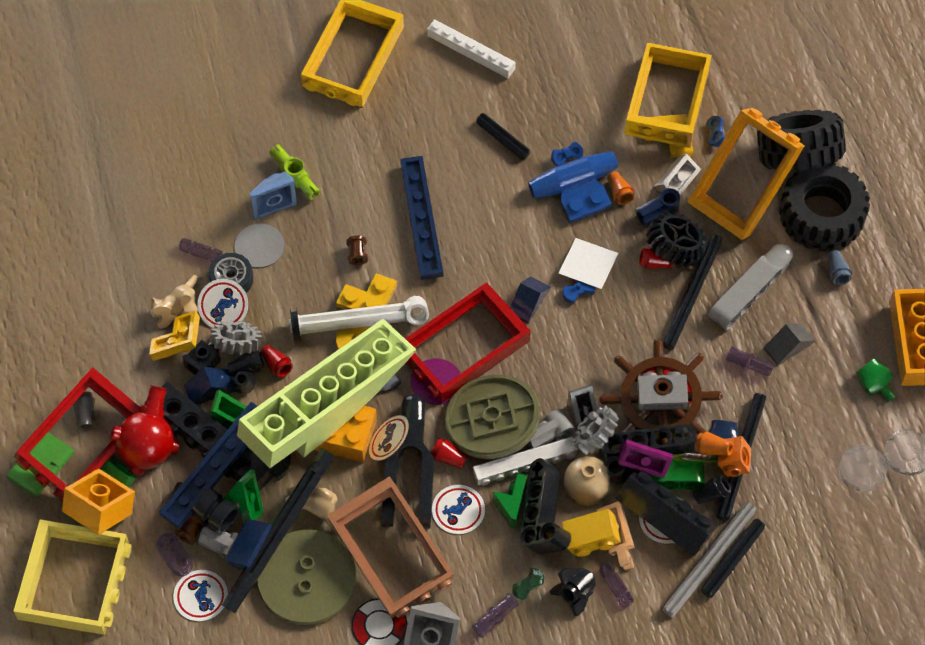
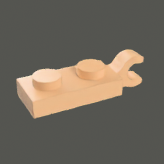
M618 501L599 508L597 511L608 508L616 516L621 543L614 545L613 548L608 550L612 556H618L620 566L624 567L626 571L634 568L633 560L628 550L635 548L623 505Z

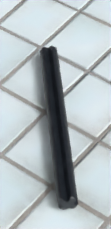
M712 234L707 243L705 254L696 267L663 340V347L673 350L721 246L723 240L721 236Z
M755 393L741 435L750 447H752L766 401V396L760 393ZM743 474L736 477H728L731 492L721 500L717 513L718 519L723 521L730 519Z

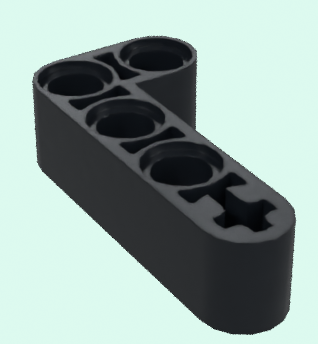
M689 424L614 433L612 437L608 438V442L603 445L604 465L608 469V475L611 477L612 482L623 484L630 476V468L618 464L619 453L625 440L636 443L643 441L645 446L677 455L694 452L698 435L694 427ZM661 439H669L664 445L658 444ZM614 445H621L617 451H611ZM616 467H623L621 472L617 474L612 473Z
M542 458L534 460L529 468L520 530L521 544L540 555L563 551L571 542L570 532L555 524L561 472Z

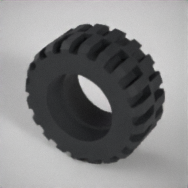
M827 110L793 111L791 113L779 114V116H772L767 120L778 123L782 131L787 134L796 135L800 139L799 142L805 145L790 171H804L806 169L828 166L830 163H835L838 159H841L846 152L843 119L835 112L832 113ZM757 129L760 162L768 169L776 170L788 149Z
M830 163L828 166H821L817 169L796 170L793 172V176L788 178L784 187L779 214L781 215L780 221L782 226L786 227L785 231L790 237L792 235L795 237L794 241L799 244H806V248L809 249L815 247L819 248L818 251H826L827 248H830L831 251L838 250L840 245L846 247L851 243V240L857 239L864 227L869 212L870 196L869 192L865 191L866 185L863 181H858L859 176L855 172L850 173L848 171L849 168L843 165L838 167L836 163ZM813 196H826L838 202L844 213L835 217H823L812 212L804 201Z

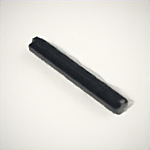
M759 519L753 520L702 587L701 592L708 598H712L763 532L765 524Z

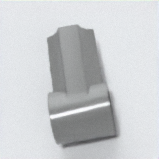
M556 409L539 423L536 433L527 445L530 449L546 445L555 439L557 441L563 440L574 431V427L562 410Z
M207 524L200 533L198 543L219 553L226 560L239 534H229L227 532L220 534Z

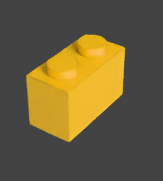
M608 508L562 522L563 529L571 534V542L567 549L574 556H587L591 551L598 549L608 550L613 548L614 545L621 543L616 516Z

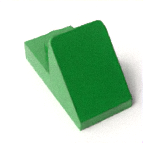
M249 470L223 498V501L229 500L230 502L239 503L243 524L248 519L257 520L264 513L254 470Z
M517 474L516 481H511L508 494L493 491V503L510 528H516L526 488L527 475Z

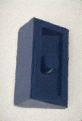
M252 519L246 520L226 557V562L238 570L250 568L272 525Z

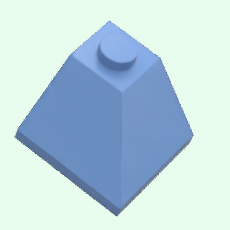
M286 171L269 176V178L264 179L250 192L254 220L297 205L294 179Z

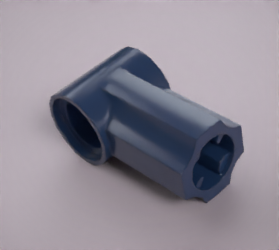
M667 188L657 198L636 208L635 213L639 222L646 227L659 214H664L666 211L670 214L674 211L678 213L680 194L673 188ZM666 201H672L673 204H667Z

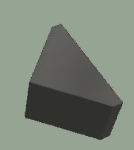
M801 323L785 324L763 349L779 366L815 343V340Z
M592 385L568 392L567 408L576 430L589 413L597 411Z

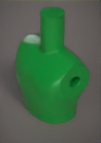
M875 358L855 372L861 386L869 395L880 391L888 402L895 397V394L887 386L893 378L892 372Z

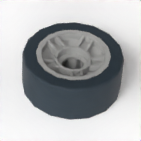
M225 253L212 261L209 267L210 282L217 279L232 280L238 283L247 293L253 284L252 266L249 260L241 254Z

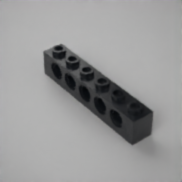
M166 382L162 386L167 389L163 402V410H165L163 418L168 422L175 436L179 434L183 437L186 445L193 450L195 448L199 450L204 458L228 429L169 382ZM175 409L179 410V412L176 414L169 413L170 411ZM191 423L197 424L194 428H187V425ZM206 438H214L212 442H204ZM249 447L244 450L224 475L227 478L232 477L238 482L249 470H254L259 492L275 476L274 468H269ZM242 466L250 467L247 471L239 470Z

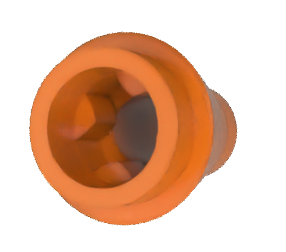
M612 172L608 175L607 180L610 184L614 201L619 205L630 203L634 199V189L621 177L619 172Z
M707 431L699 433L695 443V449L701 455L730 456L734 447L732 441L725 440Z

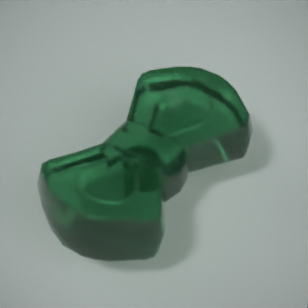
M530 568L528 576L521 583L513 584L512 593L514 597L525 601L529 592L534 587L544 584L545 576L543 572L536 568Z

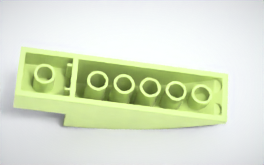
M382 319L240 418L237 436L269 468L295 450L305 457L367 404L416 352V349Z

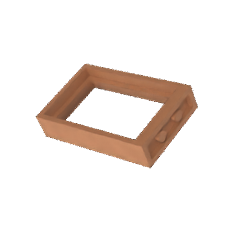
M390 476L327 515L328 521L391 619L395 616L397 618L405 616L410 612L409 608L414 604L418 603L421 605L431 598L430 594L439 589L441 592L452 585L451 581L454 579L453 572ZM389 497L440 573L396 602H393L344 526Z

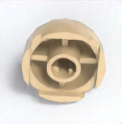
M590 456L580 457L571 462L564 474L563 487L566 495L575 500V503L584 506H592L602 502L610 492L612 481L604 462Z

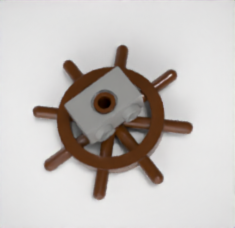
M657 338L653 341L654 357L643 360L634 367L621 356L614 358V363L627 374L622 384L621 394L601 395L599 401L601 404H621L624 416L630 423L622 432L682 424L693 426L697 435L706 432L705 429L695 422L700 411L701 402L721 400L723 394L720 391H701L700 383L693 370L703 361V354H695L685 365L678 360L663 357V342ZM664 370L671 371L664 375ZM637 382L638 394H630L633 384ZM688 401H692L691 407L686 414L682 409H687ZM632 403H638L639 410H642L639 414L635 412ZM655 410H657L658 425L646 422ZM666 410L670 411L679 421L667 425ZM661 439L659 445L666 444L668 439Z

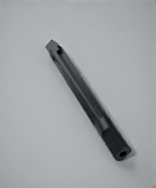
M321 448L274 520L272 528L251 567L243 569L222 603V606L229 611L237 612L245 597L258 580L333 460L334 455Z

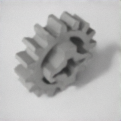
M231 320L226 323L221 322V326L215 324L214 328H211L210 343L214 344L215 349L221 348V352L229 354L238 352L239 355L243 353L250 354L251 350L257 351L258 347H261L262 336L261 331H258V327H251L250 323L242 321L234 323Z
M607 406L603 408L598 407L596 412L592 411L584 418V421L578 425V431L574 434L576 436L573 440L574 446L586 455L588 452L592 454L595 448L600 449L603 447L604 443L608 442V438L613 436L614 429L618 426L616 424L619 420L618 414Z

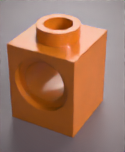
M743 436L726 438L725 440L733 442V452L730 456L718 455L719 467L726 476L736 477L740 474L750 473L751 447Z

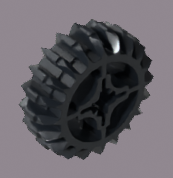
M667 211L664 214H659L650 223L646 234L648 238L646 242L650 244V250L656 252L655 256H660L662 262L667 261L670 266L676 264L678 268L681 266L688 268L690 265L694 266L704 256L708 245L706 243L707 237L703 235L704 230L698 228V223H693L691 218H685L684 214L679 216L675 211L672 214Z

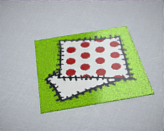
M701 453L675 455V460L718 462L717 455H701Z

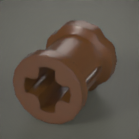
M360 235L349 237L346 240L350 253L348 256L349 263L351 265L367 263L368 255L365 251L366 237Z
M191 514L182 527L176 530L174 534L181 541L193 545L195 543L194 538L200 527H204L205 521Z

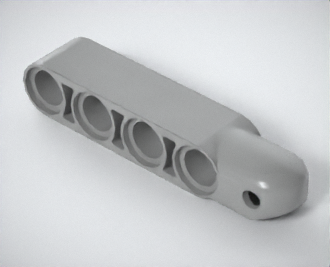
M786 244L773 246L716 302L709 311L708 317L717 322L724 330H729L789 267L793 258L791 248Z

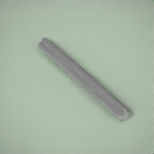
M749 502L742 506L663 608L665 614L669 617L676 615L755 514V506Z

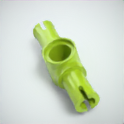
M280 144L275 145L277 150L272 147L269 154L280 165V170L282 172L286 171L293 177L295 187L300 188L309 200H314L313 195L317 198L321 191L310 180V175L304 169L303 161L292 156L290 157Z

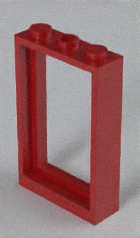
M487 282L405 338L416 348L480 303L489 310L512 336V338L445 385L436 378L416 353H414L404 365L408 364L414 377L419 382L423 381L427 386L426 389L430 396L434 399L437 397L441 403L452 397L463 385L479 378L530 342L531 330Z
M94 367L88 371L14 455V458L17 459L15 462L20 468L25 471L29 469L35 474V480L44 487L48 485L54 490V496L62 502L64 490L68 485L30 454L34 447L88 387L125 418L140 412L141 409L140 406ZM111 441L78 480L102 468L117 450L115 441Z

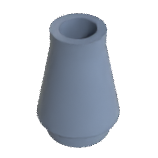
M831 251L828 254L829 278L835 285L847 284L851 280L852 271L840 251Z

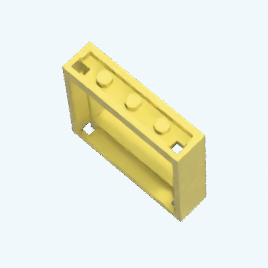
M40 519L14 608L17 619L105 635L107 627L112 625L113 612L111 610L113 604H117L119 599V589H117L119 581H123L126 567L123 566L124 561L131 554L132 545L129 544L127 535L111 531H104L97 535L86 527ZM51 537L117 548L98 621L31 609Z

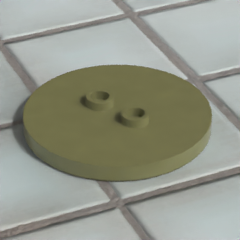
M487 375L466 383L452 396L445 412V426L452 443L463 453L481 459H496L517 452L533 438L540 423V407L535 393L523 381L507 375Z
M298 530L285 535L257 580L258 588L263 602L278 618L296 625H315L332 619L347 606L356 587V567L350 553L336 537L318 530Z

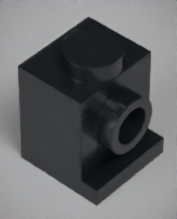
M201 340L196 345V348L182 357L184 367L194 375L203 367L215 368L221 362L219 348L215 349L214 344H211L210 341L206 343Z

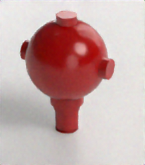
M150 385L147 400L144 405H141L140 412L127 417L119 427L113 426L110 434V440L116 442L118 454L125 463L130 465L129 472L144 475V471L147 469L158 467L168 459L170 454L176 455L179 449V441L174 440L173 431L168 422L163 418L165 413L163 402L167 389L155 385Z

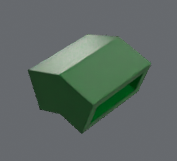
M116 459L107 460L101 469L129 488L137 478Z

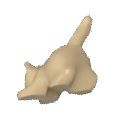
M193 275L185 285L176 287L165 298L161 300L151 298L150 314L153 317L159 318L157 322L158 328L168 327L176 316L195 310L199 313L195 291L192 289L197 282V275Z
M286 487L285 491L291 495L295 487ZM315 488L302 510L311 512L333 528L328 521L327 515L335 511V504L338 498L335 493L327 488Z

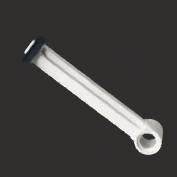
M412 296L404 301V303L300 316L297 311L291 312L290 309V333H293L295 343L297 339H300L301 342V334L372 326L382 319L387 323L406 321L419 326L428 320L429 311L426 301L420 296ZM413 308H422V311L418 314L411 313Z

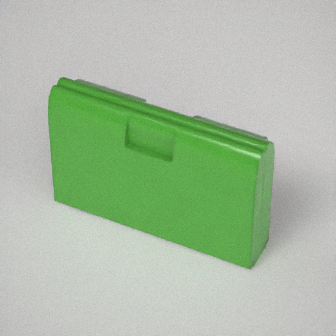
M47 433L30 452L33 457L55 475L75 453L70 446L50 433ZM17 463L6 475L9 481L36 498L45 488L35 480V474L29 469L27 471L23 470Z

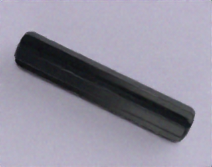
M481 113L477 117L476 123L521 160H525L530 155V149L487 114Z

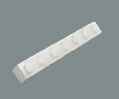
M434 20L427 28L428 37L507 79L515 70V61L437 20Z
M573 436L474 466L473 474L477 485L482 484V486H485L491 481H501L505 477H514L521 472L527 473L532 462L538 458L553 464H557L566 458L568 460L573 459L578 451L574 446Z

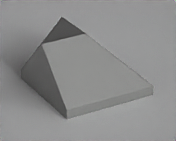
M442 602L412 606L404 645H455L461 618Z

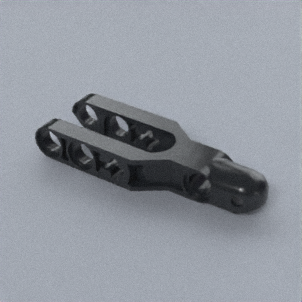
M411 394L406 396L401 404V416L406 417L409 423L408 433L400 448L385 459L384 479L390 476L397 486L398 460L403 456L404 449L413 448L418 450V456L422 460L418 520L423 528L430 529L434 457L423 443L425 401L419 395ZM390 497L382 501L381 527L394 526L395 504Z

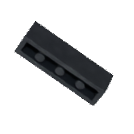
M636 470L631 474L615 498L694 557L702 550L717 528L708 517L700 515L693 510L689 503L678 499L668 488L652 480L651 476L646 472Z

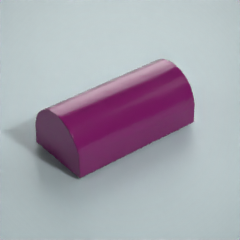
M625 440L619 453L618 464L665 478L672 462L673 454Z

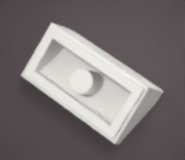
M687 154L681 155L673 162L654 187L660 192L667 188H673L681 195L701 169Z

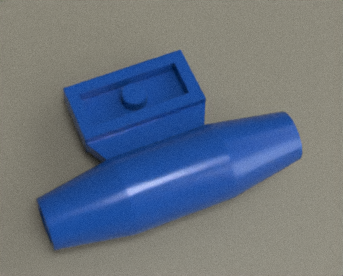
M613 151L584 156L546 171L529 181L528 186L534 199L562 194V208L569 223L611 208L612 204L604 186L596 180L617 169L618 162Z

